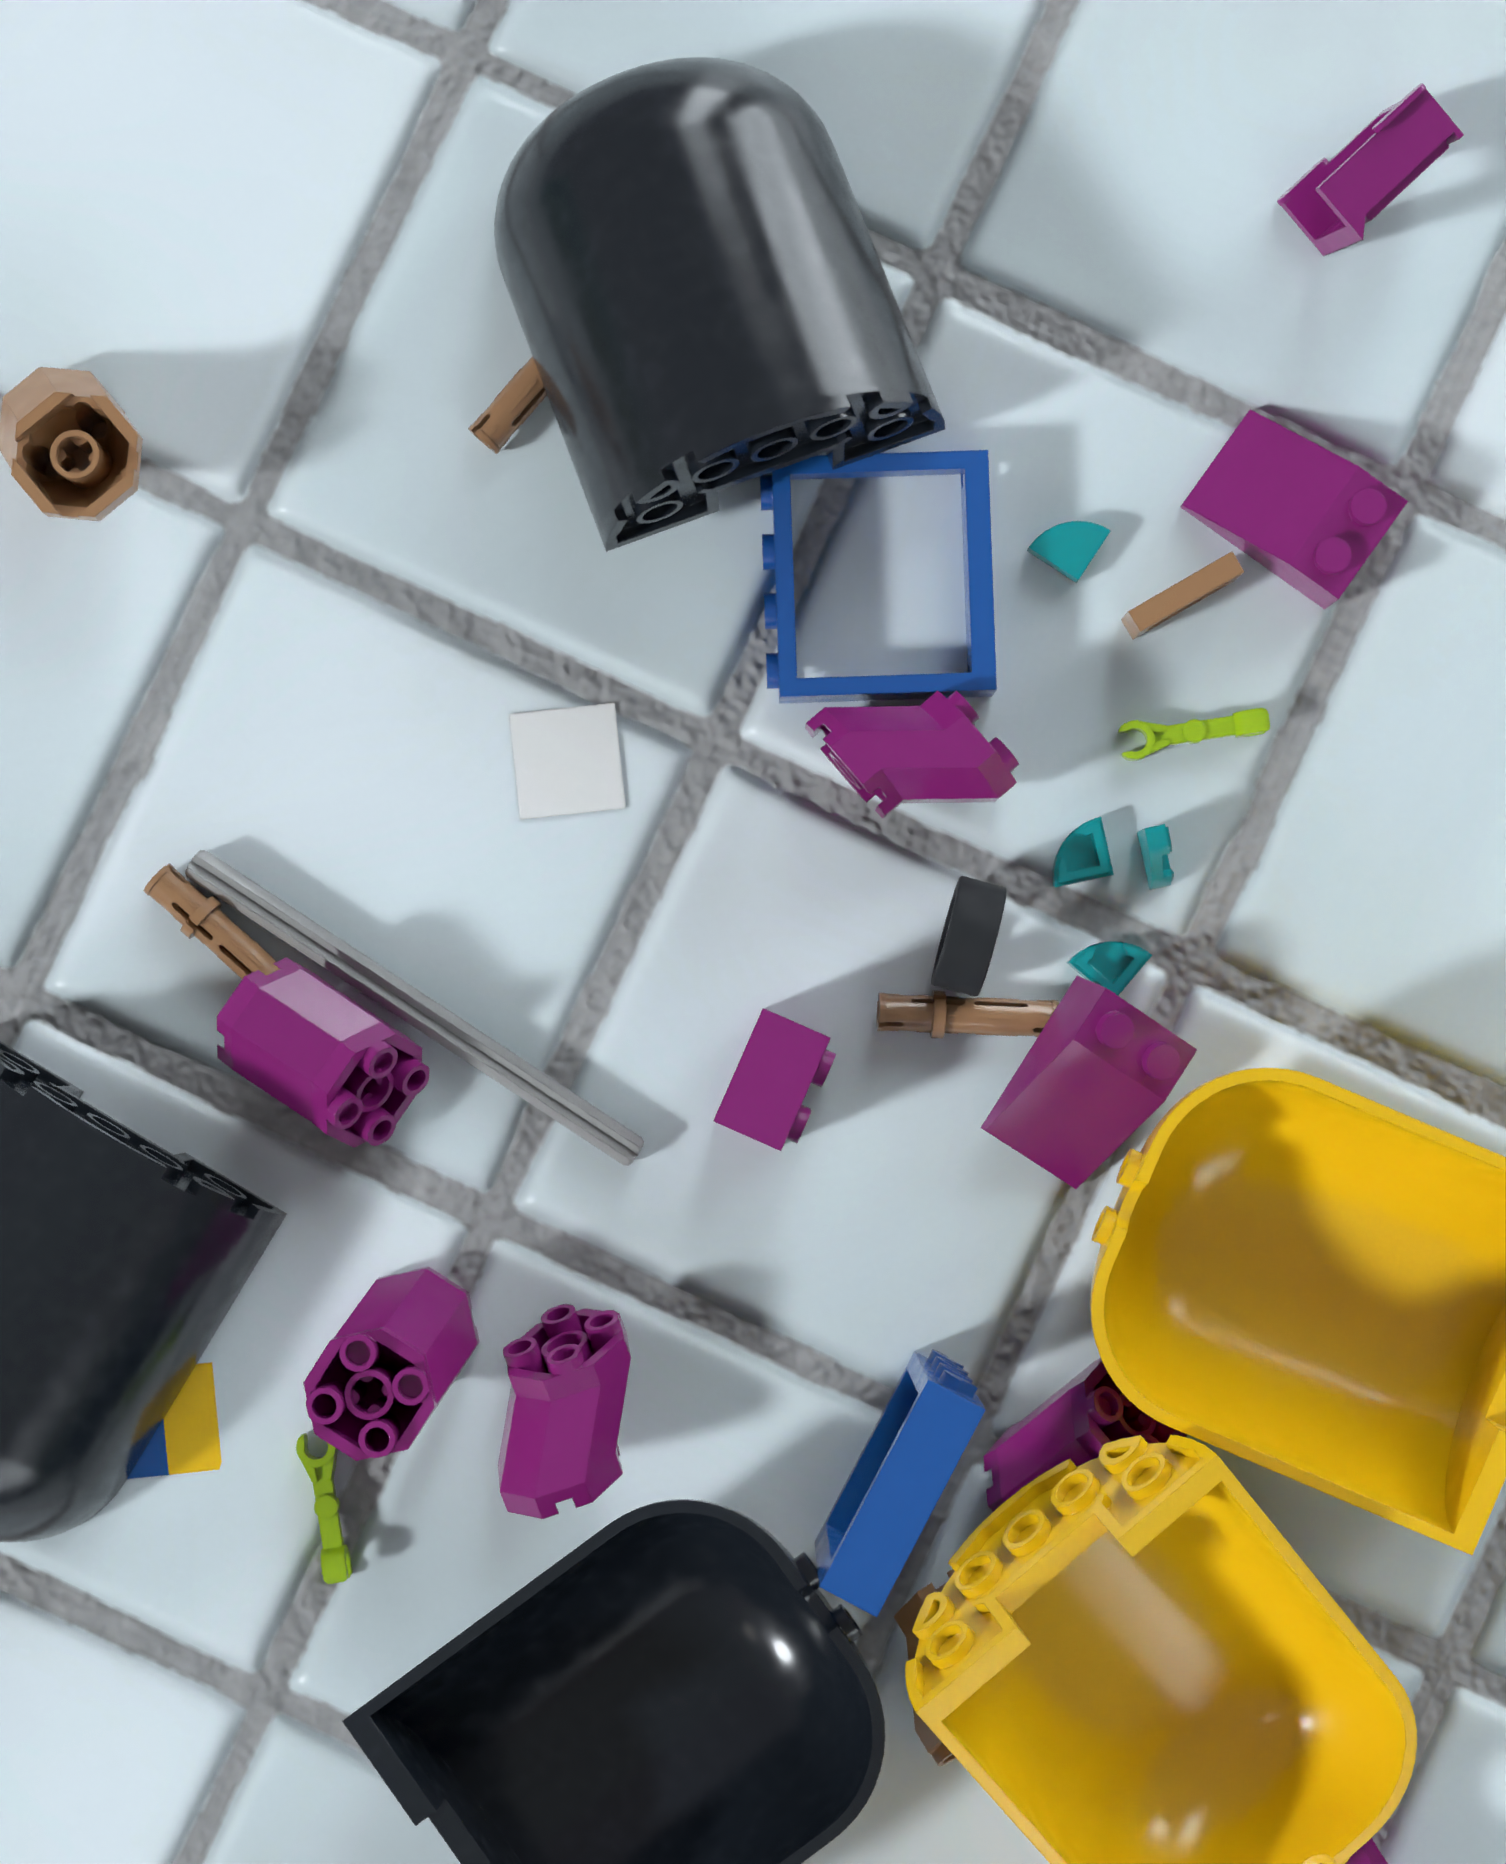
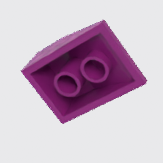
M1250 409L1180 507L1317 605L1326 609L1341 597L1408 501L1358 465Z
M1076 976L980 1128L1063 1182L1077 1189L1165 1102L1197 1049L1106 987Z

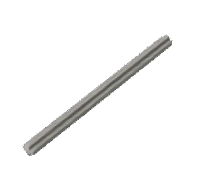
M200 850L189 862L185 871L187 878L619 1163L629 1166L644 1145L642 1137L208 851Z

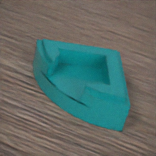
M1065 522L1044 531L1032 542L1027 551L1077 583L1111 530L1092 522Z
M1101 817L1094 818L1078 826L1062 842L1053 863V888L1114 875Z
M1162 824L1138 831L1137 836L1149 890L1170 886L1174 878V872L1170 868L1168 854L1172 852L1169 828Z
M1107 941L1093 944L1080 950L1066 963L1085 979L1106 987L1119 996L1152 957V954L1134 944Z

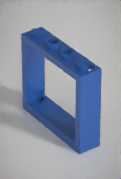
M988 450L878 453L832 470L827 455H817L772 471L771 475L760 476L761 511L773 510V534H762L763 570H775V593H764L765 629H777V653H766L767 689L779 688V704L928 699L936 691L942 693L946 698L955 691L959 692L963 697L993 696L997 690ZM960 474L967 673L797 678L790 480Z
M932 1349L928 1358L914 1351L814 1542L819 1587L875 1617H878L986 1410L976 1394L978 1388L972 1384L973 1380L967 1377L969 1373L963 1370L964 1366Z

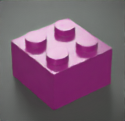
M763 1008L713 1122L779 1151L782 1150L786 1139L797 1144L812 1111L810 1110L811 1108L802 1105L809 1086L812 1083L822 1088L836 1057L835 1053L826 1050L831 1038Z

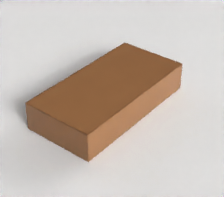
M1233 551L1129 610L1121 621L1132 640L1234 582L1244 573V570Z

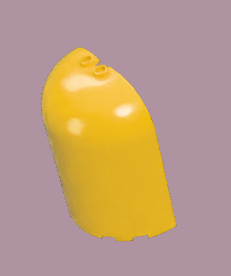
M1267 1067L1248 1068L1233 1071L1203 1083L1186 1094L1165 1114L1150 1134L1140 1152L1129 1149L1116 1179V1183L1123 1185L1114 1209L1108 1206L1104 1207L1093 1231L1092 1241L1101 1244L1092 1278L1090 1297L1091 1324L1100 1358L1108 1374L1120 1391L1138 1409L1168 1427L1473 1555L1506 1479V1157L1318 1077L1299 1071Z
M1141 1435L1105 1443L1099 1452L1098 1458L1076 1467L1071 1459H1068L1041 1474L1002 1503L964 1541L948 1562L955 1572L941 1592H933L926 1596L916 1618L912 1632L917 1636L919 1642L915 1658L906 1661L905 1664L907 1692L916 1714L1050 1864H1345L1391 1817L1399 1805L1412 1776L1417 1751V1727L1413 1708L1405 1689L1221 1458L1206 1445L1190 1438L1170 1435L1166 1443L1148 1444Z

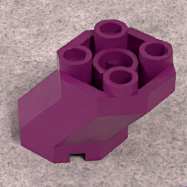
M936 691L920 706L824 707L805 725V729L812 738L821 731L824 733L823 741L826 744L820 749L866 803L875 795L882 801L875 811L883 819L901 803L996 802L1017 783L1011 774L1019 765L1017 759L997 737L990 742L985 739L974 726L975 722L979 719L978 714L957 691L948 698L939 691Z
M287 957L273 963L279 968V970L265 975L260 970L244 976L217 1015V1031L224 1036V1047L217 1044V1058L233 1071L312 1122L328 1136L353 1148L365 1142L372 1146H378L386 1142L392 1136L396 1124L415 1096L425 1088L429 1081V1067L422 1063V1047L328 984L314 972Z
M429 1266L376 1279L335 1337L329 1341L303 1382L307 1398L306 1408L308 1416L312 1420L314 1434L355 1461L379 1458L390 1453L408 1450L480 1342L471 1311L472 1304L469 1292Z
M562 1304L547 1310L541 1316L542 1323L536 1324L521 1338L510 1342L504 1347L503 1356L507 1363L511 1389L498 1461L500 1493L508 1512L544 1519L559 1514L555 1503L570 1498L573 1499L575 1507L578 1508L593 1503L623 1474L617 1442L631 1355L627 1333L620 1313H617V1311H600L586 1308L576 1311L573 1305Z
M1099 1358L1023 1420L1009 1427L983 1456L984 1471L992 1470L993 1486L986 1489L988 1507L994 1512L1022 1487L1068 1459H1071L1076 1467L1098 1458L1099 1452L1105 1443L1139 1435L1148 1444L1166 1443L1170 1435L1187 1438V1434L1154 1420L1138 1409L1116 1386L1101 1358Z

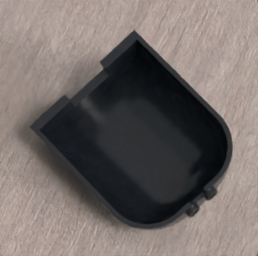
M689 57L657 61L615 74L579 92L550 113L523 142L508 167L497 199L494 219L497 260L606 552L720 511L718 491L826 452L832 470L945 430L944 418L832 140L816 112L789 85L768 72L753 66L721 58Z
M1 1041L0 1542H28L49 1538L81 1525L100 1512L118 1494L287 1213L186 1152L173 1155L80 1099L84 1091Z
M693 1499L655 1502L639 1507L617 1518L342 1721L414 1825L417 1826L428 1817L461 1864H801L840 1835L859 1815L875 1788L881 1771L885 1748V1720L881 1699L873 1676L854 1642L863 1633L842 1604L833 1609L818 1589L820 1588L818 1570L805 1552L794 1558L768 1530L748 1516L720 1504Z

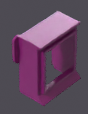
M1421 83L1400 102L1383 110L1329 162L1324 157L1277 200V203L1282 206L1320 253L1326 256L1362 241L1365 223L1370 222L1440 157L1450 147L1448 144L1459 140L1464 134L1428 92L1425 85Z

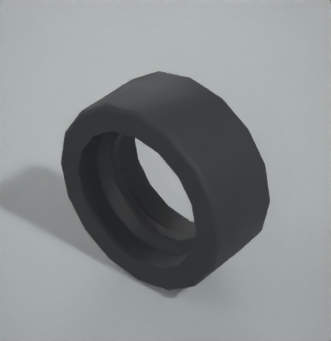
M961 876L958 879L934 963L931 979L933 986L970 996L979 995L996 944L1006 901V887Z

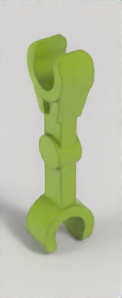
M1265 708L1232 713V716L1213 719H1192L1186 723L1174 725L1132 720L1124 723L1118 729V733H1126L1131 730L1141 732L1146 740L1145 747L1140 751L1123 752L1121 756L1128 761H1139L1170 745L1183 743L1197 744L1203 740L1229 736L1242 738L1262 735L1270 729L1268 711Z
M303 1433L297 1440L296 1451L309 1478L313 1482L316 1501L314 1511L318 1516L323 1546L320 1554L323 1580L327 1584L344 1582L351 1577L353 1570L348 1546L344 1545L339 1515L340 1501L336 1496L334 1484L338 1449L327 1443L328 1450L326 1455L315 1457L309 1452L307 1433Z

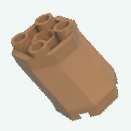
M39 367L3 396L0 418V452L11 468V475L42 513L48 517L101 521L138 491L143 438L129 421L123 409L90 371Z

